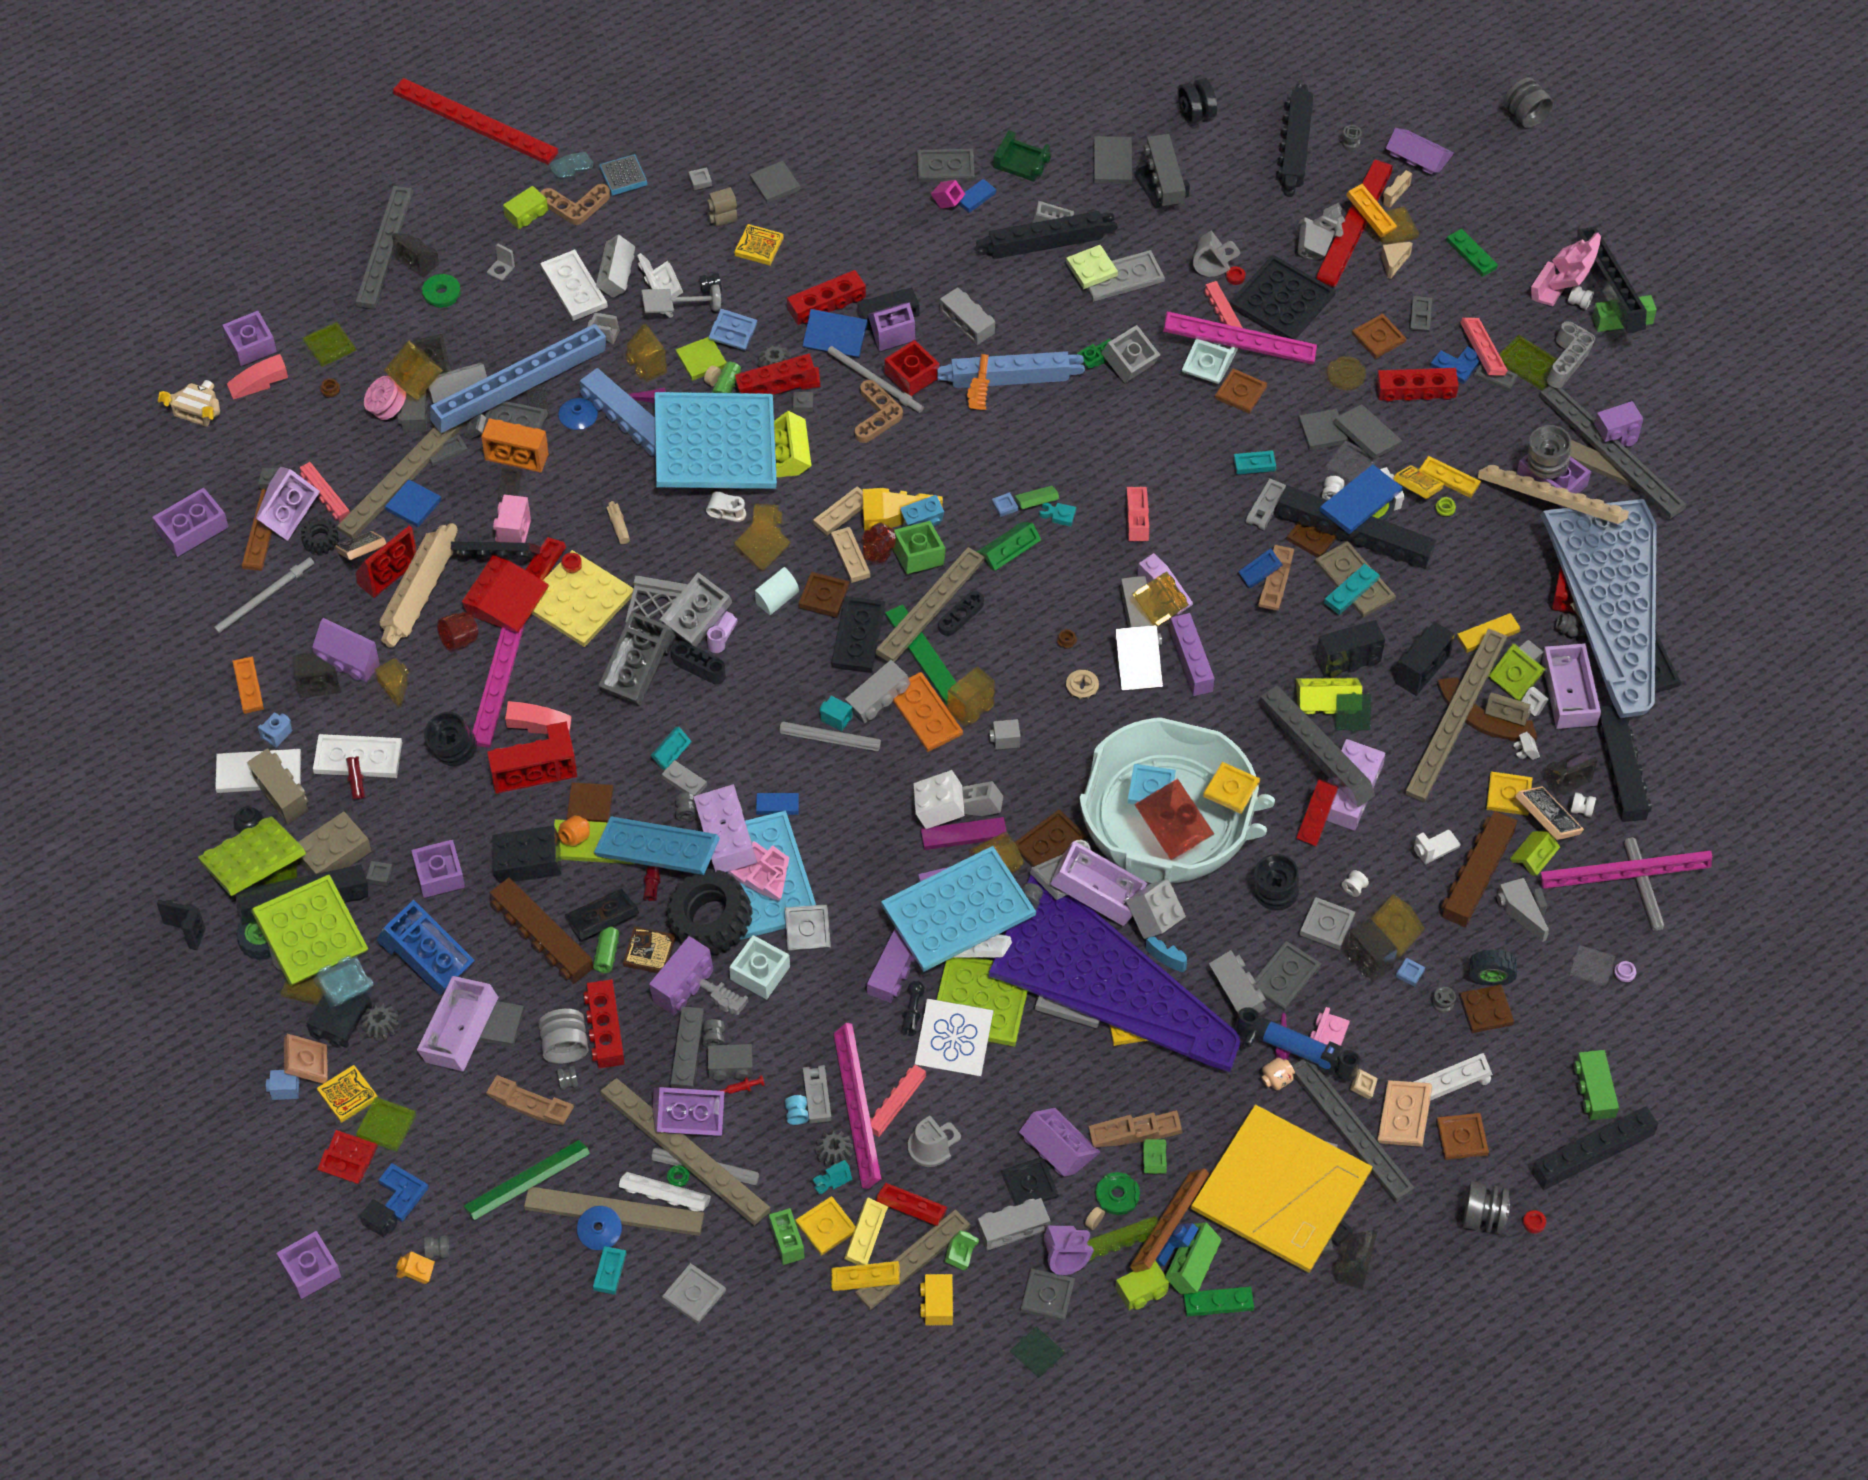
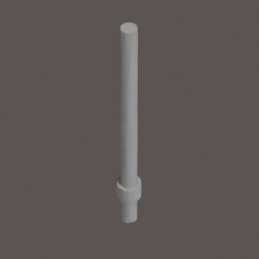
M833 346L829 347L827 351L829 354L867 379L875 381L882 389L899 399V402L904 406H909L918 413L922 412L924 406L913 400L912 396L902 393Z
M309 557L298 566H293L286 575L217 624L214 630L219 634L291 580L302 576V572L314 564L313 560Z

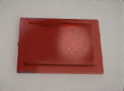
M1178 778L1134 804L1170 860L1175 859L1214 835V832Z

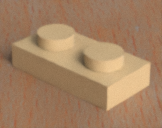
M1406 170L1401 176L1398 175L1391 187L1386 188L1383 194V205L1390 208L1411 184L1412 173Z

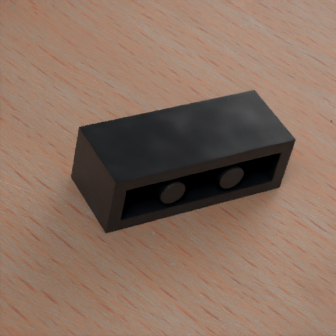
M911 287L857 302V311L859 318L868 320L866 330H870L872 327L868 317L869 313L902 303H910L913 317L920 316V304Z

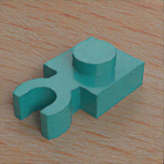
M1050 503L1042 504V509L1048 511H1040L1039 517L1044 519L1052 517V523L1072 526L1076 507L1057 503L1056 507H1052Z
M843 1160L826 1169L824 1176L819 1175L813 1179L816 1185L814 1187L818 1194H822L830 1186L834 1190L851 1181L850 1167Z

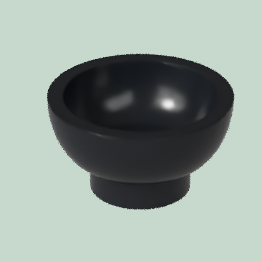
M246 806L242 807L235 814L233 825L236 831L241 833L244 829L255 827L264 818L259 810Z

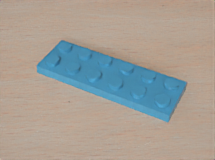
M610 816L594 853L598 857L704 875L720 838L717 834Z

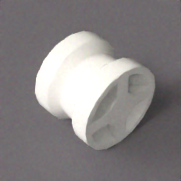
M1353 870L1349 874V878L1342 882V887L1353 897H1358L1361 894V889L1366 888L1369 881L1363 873Z

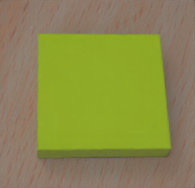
M709 337L676 349V355L692 381L704 377L709 367L716 366L722 370L725 363H727L715 342L710 340Z
M1512 644L1489 677L1516 700L1522 701L1528 689L1533 687L1546 669L1516 644Z

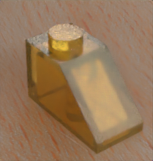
M394 658L374 670L376 680L397 708L402 706L407 689V674L409 672L404 663L400 664Z

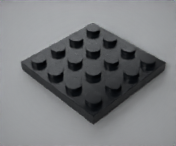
M1272 255L1229 301L1232 309L1277 335L1295 340L1332 300L1336 290L1277 256Z

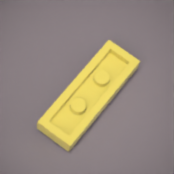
M870 1198L865 1200L844 1259L857 1265L868 1264L888 1206Z

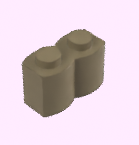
M731 187L709 193V200L706 201L710 211L707 213L709 222L714 223L715 227L736 222L737 203Z

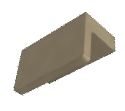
M1491 692L1485 714L1525 726L1531 714V704Z

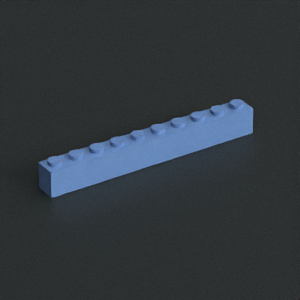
M593 324L431 405L430 420L440 433H443L604 352L606 336L596 324Z

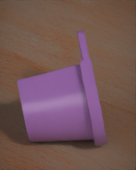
M1074 1226L1047 1227L1044 1234V1242L1049 1254V1267L1055 1274H1073L1087 1264L1094 1251L1093 1247L1087 1244L1090 1237L1089 1231L1076 1230Z

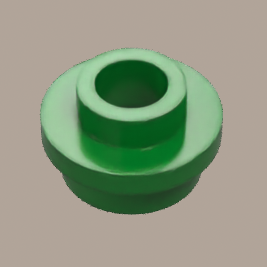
M673 1166L668 1171L667 1180L671 1185L682 1187L689 1181V1172L683 1166ZM676 1175L682 1176L681 1179H675L674 1177Z

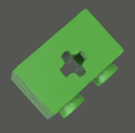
M791 1208L769 1214L770 1228L782 1264L785 1265L804 1259V1246Z

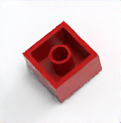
M913 340L884 359L885 374L904 393L910 396L938 379L939 362L916 340Z

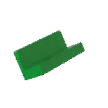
M1021 522L978 550L977 553L985 557L991 570L996 571L1041 541V538L1033 523Z

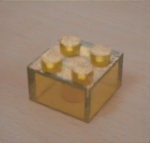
M411 341L405 344L384 369L405 392L417 400L443 371L421 348Z
M978 666L948 690V710L951 715L964 727L969 723L976 722L981 713L989 711L994 705L995 681Z

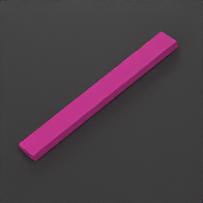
M1168 311L1165 315L1163 332L1307 364H1314L1316 344Z
M524 625L519 633L501 628L472 731L477 739V746L491 748Z
M1711 851L1544 871L1541 872L1540 882L1541 887L1545 889L1705 869L1711 867L1712 853Z
M845 1023L834 1032L861 1185L862 1188L869 1189L881 1180L853 1026L850 1023Z

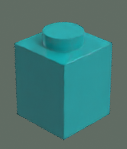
M830 696L827 702L824 701L819 709L821 721L841 732L853 717L852 706L833 696Z

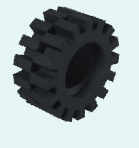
M317 517L314 522L309 520V525L306 523L303 525L304 529H301V538L306 551H311L313 555L318 552V555H322V552H325L326 555L329 549L333 551L334 546L338 545L337 527L334 522L331 523L330 519L326 521L325 518L321 517V521H319ZM317 533L327 534V537L322 540L312 538Z

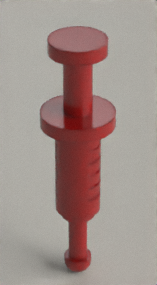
M760 1075L759 1079L749 1081L748 1077H746L745 1081L728 1085L726 1089L719 1091L732 1094L748 1089L749 1092L751 1091V1086L758 1084L765 1086L762 1075Z

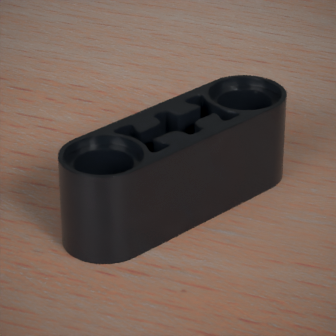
M678 641L673 644L672 659L676 666L710 683L720 684L724 682L726 672L723 660L684 641Z

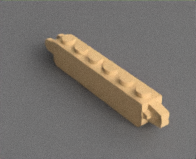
M455 524L439 526L436 532L426 533L380 619V626L384 629L381 641L387 647H394L400 638L407 637L411 633L415 621L420 616V611L429 599V594L437 584L438 577L445 569L447 560L453 554L451 541H454L458 531Z

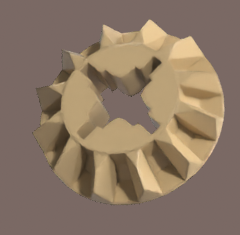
M1087 670L1074 671L1066 680L1067 691L1071 693L1072 697L1077 696L1079 699L1087 697L1089 699L1099 689L1098 678ZM1082 680H1084L1085 683L1083 689L1080 688Z

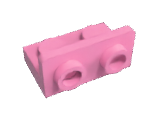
M1326 1007L1323 1014L1319 1013L1316 1021L1318 1026L1317 1032L1312 1031L1310 1038L1324 1044H1328L1331 1041L1341 1046L1350 1021L1329 1014L1330 1008Z

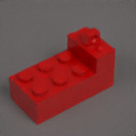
M567 721L546 725L547 740H536L532 743L516 744L512 747L496 748L492 751H487L495 794L577 777L575 755Z

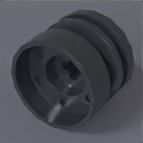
M442 712L434 716L425 728L424 738L427 745L445 765L459 766L464 764L474 755L477 749L475 734L457 713Z
M1271 854L1262 858L1257 863L1254 870L1255 897L1258 902L1270 910H1284L1291 907L1299 895V870L1295 861L1285 855Z

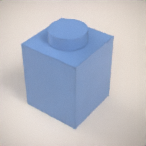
M270 1070V1079H266V1091L270 1092L272 1100L299 1099L300 1079L297 1076L284 1073V1070Z

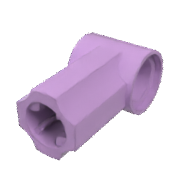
M727 611L723 613L715 625L708 630L707 648L709 651L720 653L725 649V642L737 624V618L732 613Z

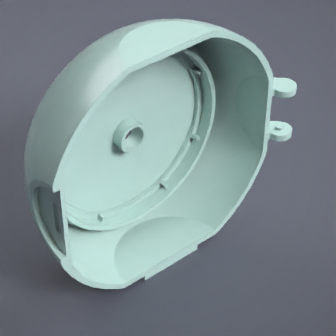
M1152 718L1134 722L1120 728L1106 737L1095 748L1087 787L1084 794L1080 796V806L1090 836L1111 862L1145 882L1155 883L1168 878L1170 883H1179L1212 873L1227 863L1240 850L1246 840L1265 836L1267 832L1265 826L1257 823L1251 825L1254 811L1273 807L1275 799L1267 794H1261L1257 797L1259 786H1257L1242 814L1203 797L1204 791L1222 762L1256 776L1248 758L1232 740L1218 731L1164 718ZM1134 764L1176 770L1170 810L1127 804ZM1189 804L1196 809L1198 816L1195 823L1183 825L1177 820L1176 812L1180 806ZM1170 812L1174 817L1168 820L1162 818L1160 814ZM1183 814L1184 817L1190 818L1189 814Z

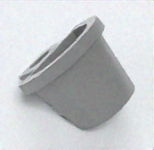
M1321 216L1314 221L1306 217L1301 219L1297 224L1299 232L1298 254L1303 258L1319 260L1325 257L1332 238L1336 237V233L1332 228L1337 226V222L1326 216Z
M1210 231L1199 238L1197 250L1193 255V265L1195 270L1201 275L1207 277L1218 276L1230 270L1228 261L1238 257L1240 250L1233 241H1228L1222 245L1215 234ZM1232 248L1234 252L1231 255H1226L1225 249Z
M928 1116L917 1125L915 1131L910 1135L908 1153L917 1164L925 1167H935L951 1158L949 1147L961 1139V1134L952 1123L949 1122L939 1127L933 1118ZM943 1131H952L954 1137L951 1140H948L947 1136Z

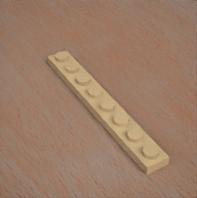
M1488 465L1479 471L1478 478L1616 524L1628 519L1629 511L1623 510L1618 505H1608L1602 500L1587 498L1584 494L1571 493L1566 488H1556L1548 482H1538L1529 476L1516 475L1514 471H1504L1495 465Z

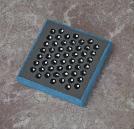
M635 154L599 165L611 195L647 185L646 177Z

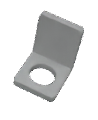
M496 244L497 261L489 268L487 274L502 281L515 267L513 251L500 244ZM497 267L505 268V272L502 274H496L494 270Z

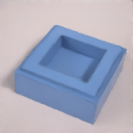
M1010 493L992 499V504L1000 517L1018 511V506Z
M1406 958L1396 973V977L1415 987L1425 971V967Z

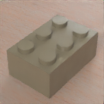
M267 748L249 760L247 765L253 780L285 822L289 824L309 811L306 804L309 801L305 796L306 793L299 783L296 785L294 782V777L289 769L283 768L279 756L276 753L272 754Z
M342 812L298 842L304 848L306 854L298 858L297 861L309 875L349 867L369 854L371 847L369 839L345 812Z

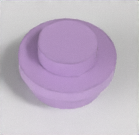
M1623 961L1616 965L1614 974L1618 980L1630 982L1636 976V968L1631 962Z

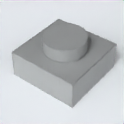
M707 167L689 171V178L694 190L712 186V180Z

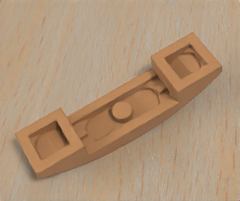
M1275 545L1273 551L1283 566L1266 578L1259 607L1279 611L1294 549Z
M498 1075L486 1092L488 1096L508 1108L531 1118L552 1124L564 1125L574 1108L573 1104L555 1097L553 1100L519 1088L516 1082Z

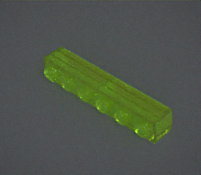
M1157 1216L1089 1239L1087 1244L1094 1249L1089 1261L1093 1260L1096 1256H1104L1112 1250L1118 1251L1121 1247L1132 1246L1137 1241H1145L1159 1221Z

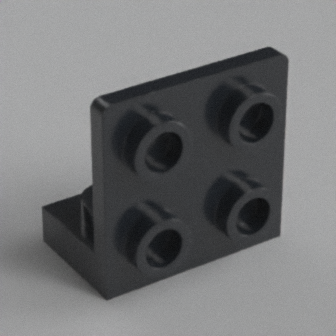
M158 900L157 906L163 923L180 927L184 932L185 941H187L189 949L197 951L206 929L199 908L191 904H177L171 900Z

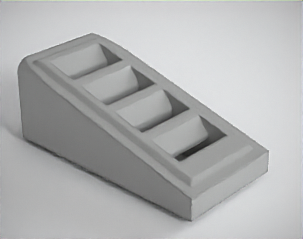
M1038 201L1032 223L1057 219L1056 215H1059V218L1073 216L1074 211Z

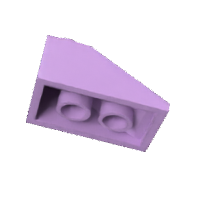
M280 467L269 483L256 519L288 541L320 491L291 469Z

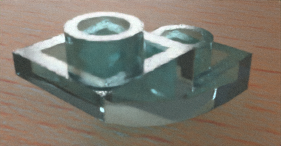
M579 152L561 157L550 163L549 167L557 177L574 176L576 169H592L594 162L586 152Z

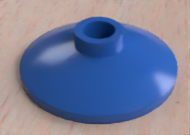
M584 398L570 399L559 409L560 422L565 427L573 430H582L590 427L598 416V411L593 402Z
M594 1206L587 1209L581 1215L577 1224V1233L580 1241L592 1250L600 1251L603 1250L604 1246L612 1247L619 1240L622 1232L619 1216L614 1210L606 1206ZM597 1223L602 1224V1229L599 1231L594 1228Z

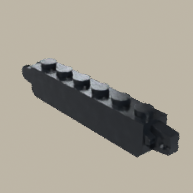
M1296 84L1295 90H1292L1291 97H1287L1286 108H1290V111H1286L1285 122H1288V125H1284L1283 136L1287 137L1282 139L1281 150H1285V153H1281L1280 164H1283V167H1279L1278 178H1282L1281 185L1284 186V194L1287 197H1292L1295 194L1296 187L1304 185L1314 94L1308 91V85Z
M1100 211L992 230L989 231V236L976 240V249L978 253H992L993 258L999 259L1101 240L1104 233L1115 231L1118 225L1113 221L1115 217L1111 212L1100 214Z

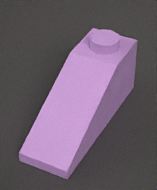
M1154 553L1139 563L1137 577L1145 576L1147 584L1150 583L1151 590L1177 615L1193 605V602L1168 566Z

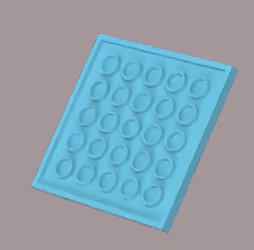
M655 392L656 487L776 489L773 394Z

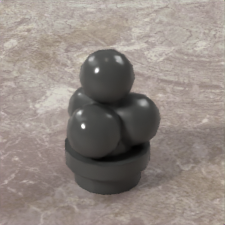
M1568 613L1559 615L1556 621V629L1560 633L1565 634L1567 632L1570 637H1575L1578 634L1580 636L1587 635L1583 624H1581L1582 620L1578 615L1572 616Z

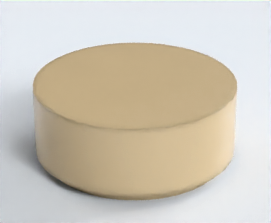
M716 366L709 367L704 376L705 383L715 386L721 374V369Z
M1095 1207L1087 1217L1085 1225L1094 1230L1103 1219L1105 1211Z

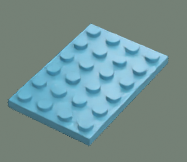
M786 811L745 821L752 842L755 841L767 851L773 845L789 857L780 901L764 896L740 883L751 901L750 905L753 910L751 925L746 927L748 932L745 936H741L740 940L750 938L753 935L757 936L785 929V907L816 905Z
M994 846L881 901V906L923 972L1036 915V910Z

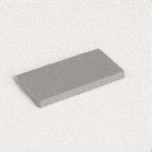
M1149 250L1113 260L1112 263L1118 270V276L1088 287L1087 290L1094 302L1164 282L1165 277L1152 251Z

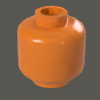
M574 815L560 824L558 836L562 843L574 847L588 839L590 825L586 819Z

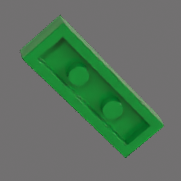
M1462 228L1447 236L1446 242L1482 277L1497 269L1498 264Z
M1251 1287L1198 1291L1197 1293L1183 1295L1186 1317L1254 1311Z

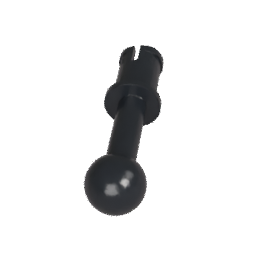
M913 981L909 984L908 993L911 996L909 1009L903 1013L905 1020L902 1032L907 1034L909 1029V1036L916 1034L917 1021L921 1016L917 1008L919 997L924 994L925 987L919 981Z

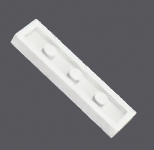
M626 1172L621 1177L619 1187L624 1188L629 1193H642L650 1199H663L671 1205L687 1206L692 1211H704L709 1205L711 1197L710 1195Z

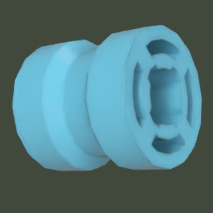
M794 1095L785 1100V1107L788 1110L786 1116L789 1124H804L809 1120L808 1111L805 1109L807 1107L806 1097Z

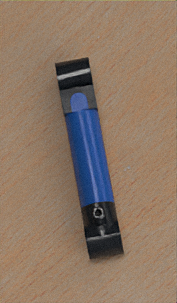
M1245 1007L1239 1011L1235 1031L1241 1037L1246 1038L1243 1042L1245 1047H1251L1257 1038L1318 1064V1070L1332 1075L1335 1071L1337 1077L1341 1080L1351 1081L1356 1078L1361 1060L1356 1052L1351 1050L1343 1051L1344 1047L1329 1041L1328 1044H1324L1263 1018L1254 1008Z

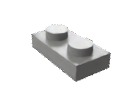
M675 760L661 774L662 779L683 793H691L696 796L707 786V781Z

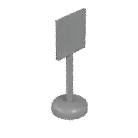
M719 285L711 286L710 296L672 297L670 289H646L641 291L645 313L674 312L673 302L710 301L711 309L714 312H719L721 308Z

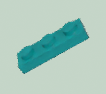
M1364 563L1325 598L1324 604L1340 615L1379 580L1380 575Z

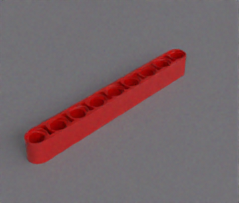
M1375 159L1362 184L1378 202L1391 176L1393 165ZM1353 203L1345 217V222L1342 223L1343 235L1340 237L1336 235L1317 275V280L1334 288L1367 224V220Z

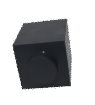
M374 1199L371 1200L360 1215L362 1225L383 1238L388 1232H393L397 1225L395 1211Z

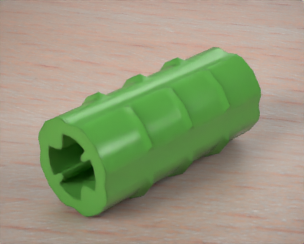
M727 362L721 370L722 372L715 383L712 393H732L735 387V374L741 373V367L737 363Z
M613 927L600 931L593 968L600 973L612 971L613 963L615 962L616 948L619 943V931Z

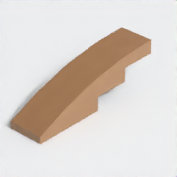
M1177 1110L1157 1116L1155 1113L1135 1118L1132 1115L1089 1126L1094 1147L1125 1145L1144 1142L1145 1139H1161L1183 1133Z

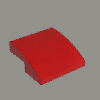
M335 1130L328 1149H325L317 1170L359 1184L378 1145Z

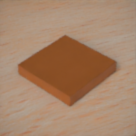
M1384 314L1352 330V335L1375 359L1406 342V337Z
M1232 369L1216 393L1215 399L1250 414L1267 388L1268 383Z
M1480 1113L1437 1117L1436 1122L1445 1160L1489 1154Z

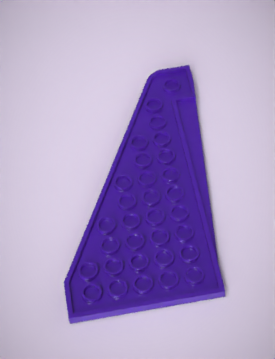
M1030 875L1027 883L1036 884L1043 890V895L1039 899V906L1035 909L1036 915L1007 930L1005 936H1010L1012 943L1003 957H995L989 977L1023 988L1209 1066L1231 1072L1240 1045V1038L1232 1027L1089 906L1070 895L1056 900Z

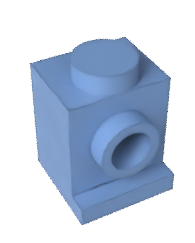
M274 712L263 725L260 724L258 726L260 738L277 748L292 732L291 720L283 713L279 716Z

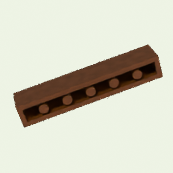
M1494 811L1491 818H1486L1483 825L1485 830L1483 834L1479 833L1474 844L1477 845L1475 850L1470 849L1466 858L1468 863L1466 866L1462 865L1458 873L1459 881L1453 882L1450 889L1452 894L1450 898L1446 897L1441 909L1444 910L1442 918L1462 927H1467L1516 830L1518 820Z
M507 878L489 892L491 907L496 912L500 911L504 915L505 921L511 926L514 925L523 939L528 938L534 950L538 953L542 952L549 965L552 967L555 965L565 980L569 979L575 984L594 969L592 958L510 878Z

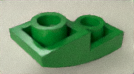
M1109 338L1097 346L1091 344L1077 354L1083 356V363L1087 368L1102 365L1108 362L1102 355V351L1107 343L1112 340Z

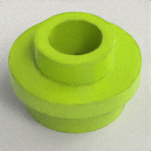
M1444 497L1437 502L1436 511L1438 514L1451 516L1455 513L1456 505L1451 498Z

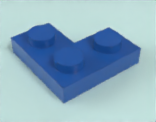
M1467 346L1458 359L1441 350L1431 362L1430 367L1433 369L1456 368L1458 382L1465 384L1481 361L1476 351Z
M393 1163L390 1164L379 1179V1184L394 1192L385 1206L395 1211L397 1220L401 1222L405 1220L429 1188L428 1184Z
M1193 1223L1177 1225L1156 1258L1158 1265L1165 1266L1175 1248L1188 1247L1199 1228Z

